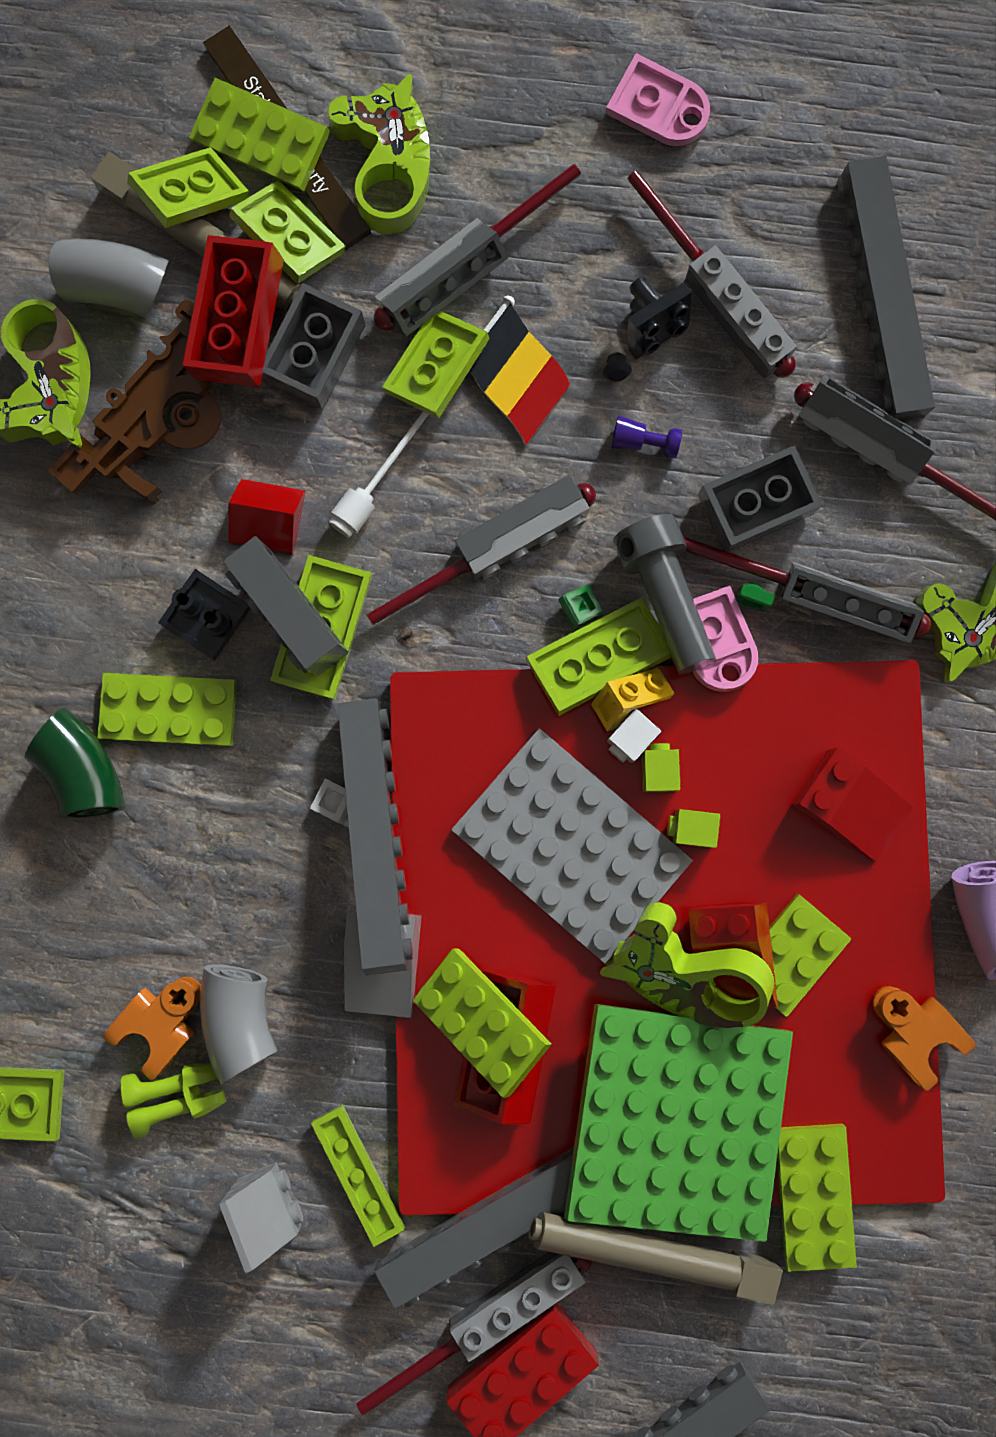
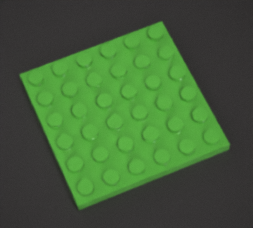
M594 1004L564 1218L570 1222L766 1242L793 1032L753 1025L736 1028L711 1027L699 1024L693 1018L673 1014Z

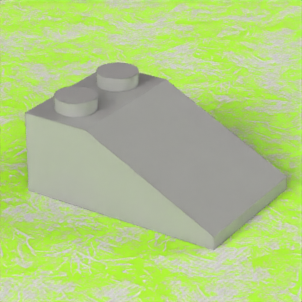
M356 909L347 911L344 941L345 1011L412 1018L422 915L409 914L410 924L404 925L405 939L411 938L413 959L407 960L408 970L366 976L361 967Z
M277 1162L239 1177L219 1203L245 1273L254 1270L297 1236L301 1228V1222H303L300 1206L297 1202H292L288 1192L291 1189L288 1175L284 1169H279Z

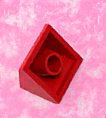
M241 479L228 502V542L243 546L256 536L271 551L294 555L306 491Z

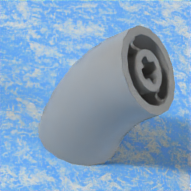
M64 239L57 241L50 250L48 260L49 274L53 287L66 303L108 306L136 314L143 318H146L150 311L168 264L167 259L124 244L96 239Z
M213 964L206 965L203 969L200 987V1020L205 1049L211 1067L221 1086L272 1056L278 1049L273 1041L266 1015L268 979L264 975L248 969Z

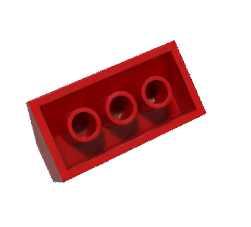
M480 970L546 1038L556 986L532 979ZM463 1056L454 1105L499 1124H530L543 1056L511 1096L503 1098L467 1058Z

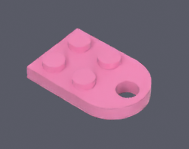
M636 53L610 99L605 114L666 145L683 146L694 142L704 132L710 116V103L706 93L696 83ZM694 114L699 118L700 123L693 126L688 125L684 122L683 116Z
M730 586L693 599L717 658L715 662L694 671L693 674L702 685L718 692H730L744 686L751 679L758 665L757 647ZM727 665L734 666L739 672V679L736 681L726 680L722 675V668Z

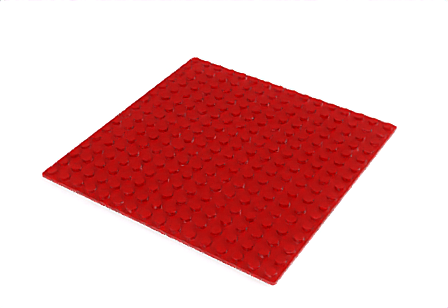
M917 661L764 663L757 665L755 673L744 686L730 692L711 690L702 685L693 672L678 674L676 666H654L648 669L658 668L674 691V695L670 699L636 708L661 730L650 744L668 743L670 744V750L679 749L680 791L643 792L642 754L632 763L627 759L623 763L608 750L612 745L607 740L617 729L607 731L591 705L596 697L558 716L531 669L395 672L391 675L392 771L396 791L392 792V804H397L399 824H394L393 828L394 837L400 836L402 857L397 858L398 870H404L406 890L400 891L401 904L407 903L409 914L422 915L414 998L452 949H460L479 970L532 979L556 986L546 1039L552 1045L542 1058L530 1124H499L455 1106L454 1103L464 1055L415 1002L413 1004L412 1018L396 1016L399 1210L403 1215L459 1214L574 1147L586 1066L583 1050L590 1038L594 1004L673 1014L643 997L625 981L602 976L600 971L603 967H606L603 961L451 830L539 728L671 842L672 836L667 835L669 816H675V810L683 809L720 814L717 848L675 844L693 861L658 901L659 903L669 905L674 910L677 919L673 932L678 935L684 952L694 953L691 944L688 910L701 906L767 902L770 926L796 894H800L851 938L850 942L787 1017L775 1007H768L763 1018L753 1024V1026L793 1032L781 1127L844 1124L846 1126L852 1205L939 1203L945 1199L938 1045L933 1047L928 1058L929 1066L938 1078V1082L927 1091L917 1085L882 1046L881 1042L892 1031L876 1014L872 1003L877 990L885 986L896 987L901 991L907 992L920 1006L930 997L936 999L920 668ZM727 665L722 668V675L726 680L736 681L739 679V672L734 666ZM838 747L860 762L913 806L877 862H873L791 805L826 752L830 749ZM634 929V930L632 931V933L627 937V939H628L629 937H631V936L634 935L635 929ZM895 999L891 1002L893 1006L892 1011H896L898 1008L895 1004L897 1001ZM777 1162L771 1206H780Z

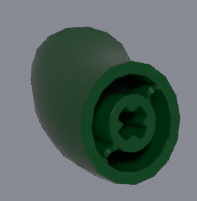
M62 708L57 711L34 736L25 752V759L42 774L49 784L58 806L59 816L61 818H85L124 810L126 806L119 778L101 743L88 727L68 709Z

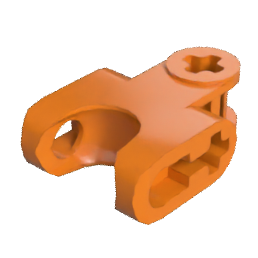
M185 976L169 983L157 997L147 988L142 989L105 1031L103 1039L111 1046H115L119 1042L124 1041L131 1033L144 1036L149 1042L151 1050L147 1062L142 1067V1073L152 1081L166 1070L195 1035L196 1031L184 1021L200 1004L201 984L198 980ZM182 989L186 991L185 1001L183 1002L178 999Z
M885 986L875 993L872 1001L873 1009L892 1031L881 1044L921 1088L929 1091L938 1082V1078L932 1072L928 1062L929 1054L933 1047L938 1044L948 1043L952 1049L961 1052L963 1055H968L976 1048V1043L935 998L930 997L920 1006L911 995L896 987ZM894 999L897 1000L895 1002L896 1006L898 1007L896 1011H892L893 1006L891 1002Z

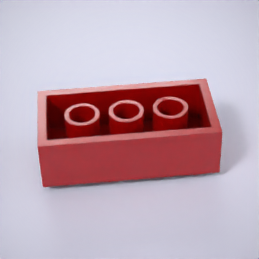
M208 235L182 365L196 380L260 388L284 259L273 242Z
M557 1302L498 1342L450 1383L447 1388L446 1403L473 1437H517L599 1366L597 1351Z

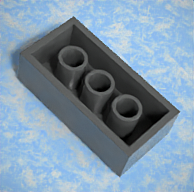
M256 536L223 560L229 569L225 573L229 581L237 590L240 589L244 595L248 594L250 596L245 600L258 617L261 616L265 622L267 620L270 622L266 629L278 643H281L285 648L289 647L291 651L286 655L298 670L301 669L305 674L310 672L318 677L349 653L272 551Z

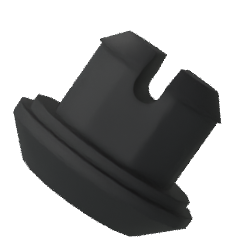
M615 352L607 357V365L603 369L605 378L615 382L622 381L632 373V367L626 363V356L624 354Z

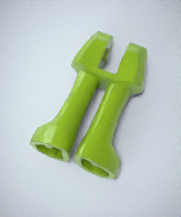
M211 1064L184 1065L182 1073L151 1082H142L136 1074L123 1075L121 1077V1096L125 1108L181 1091L184 1093V1097L169 1102L129 1109L126 1117L134 1139L147 1136L151 1126L163 1120L191 1113L192 1117L196 1119L223 1105L226 1102L223 1089L208 1091L202 1094L200 1092L199 1084L217 1079Z

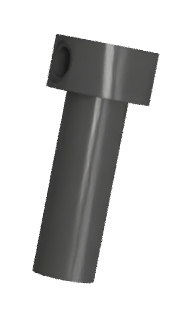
M672 514L651 516L633 523L618 532L613 538V544L623 570L628 574H640L678 674L691 673L715 662L717 658L677 559L686 551L687 545L675 516Z

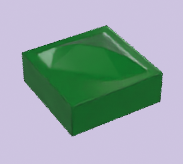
M588 584L558 599L573 628L604 613Z
M743 584L738 589L735 598L740 604L764 612L772 606L775 594L767 592L757 584Z

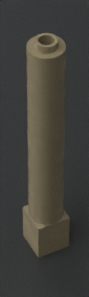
M111 152L107 153L90 176L101 194L131 213L133 210L201 257H204L208 235L230 237L202 217L165 228L127 183L128 172L135 171L136 169ZM283 271L281 273L275 306L287 313L302 284H296Z
M541 1212L538 1218H533L529 1229V1239L533 1240L535 1249L731 1291L736 1297L775 1305L783 1270L767 1257L732 1250L731 1254L599 1224L570 1222L564 1216Z

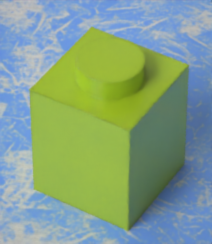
M668 743L650 744V750H644L641 753L643 792L680 791L679 749L670 750V744Z
M677 809L675 810V816H669L667 835L672 836V843L717 848L720 814Z

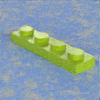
M343 1104L312 1120L311 1125L373 1247L403 1232L405 1226Z

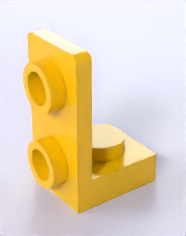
M655 668L608 681L591 705L606 730L610 731L617 729L631 710L670 699L674 695V691L662 672Z

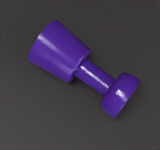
M618 415L611 448L641 450L642 445L646 444L662 447L667 457L676 459L680 448L682 429L671 428L667 435L646 431V424Z

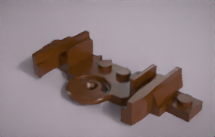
M186 299L180 303L175 313L181 322L170 335L160 336V340L166 345L165 352L162 355H155L148 350L147 360L126 382L125 393L122 394L120 390L115 388L110 389L106 393V400L112 408H103L92 420L95 426L94 435L101 442L95 447L80 434L82 447L78 448L71 444L47 470L75 495L99 471L107 479L121 478L141 497L156 504L159 501L157 496L162 491L130 469L137 460L147 457L142 450L153 451L164 440L179 449H196L210 442L216 435L221 422V411L218 402L209 392L214 382L196 380L182 366L194 309L192 301ZM182 394H193L202 398L199 403L192 400H182L173 407L171 422L176 429L171 433L164 419L165 410L170 401ZM186 409L191 410V418L189 420H182L180 417L182 411Z

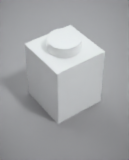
M635 709L607 740L612 745L608 750L621 762L624 763L627 759L632 763L658 736L661 730L639 710Z

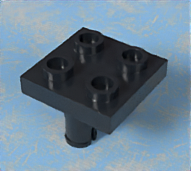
M644 276L637 278L630 285L629 291L635 298L630 302V309L634 315L628 318L629 352L635 359H638L644 354L650 355L654 353L661 343L671 337H679L687 330L690 323L692 292L685 283H682L660 297Z
M194 569L183 587L173 593L172 603L158 624L215 661L251 608L244 600L197 569Z

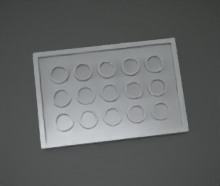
M540 728L451 829L604 963L615 953L620 941H625L635 929L645 907L651 903L658 902L693 861Z

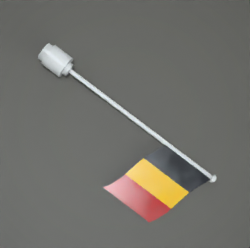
M505 296L503 298L504 303L484 329L487 331L490 339L469 372L485 396L513 424L526 447L570 387V382L555 358L528 331L513 308L515 304L514 298L512 296ZM424 411L421 413L365 490L360 487L356 491L351 488L347 490L330 513L332 517L328 523L335 530L350 538L353 532L358 533L375 510V506L372 504L374 498L370 493L427 418L428 413Z

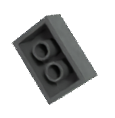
M302 283L266 353L262 374L263 381L323 410L366 326L362 311Z
M795 445L703 485L698 493V497L721 547L727 552L812 516L823 506Z

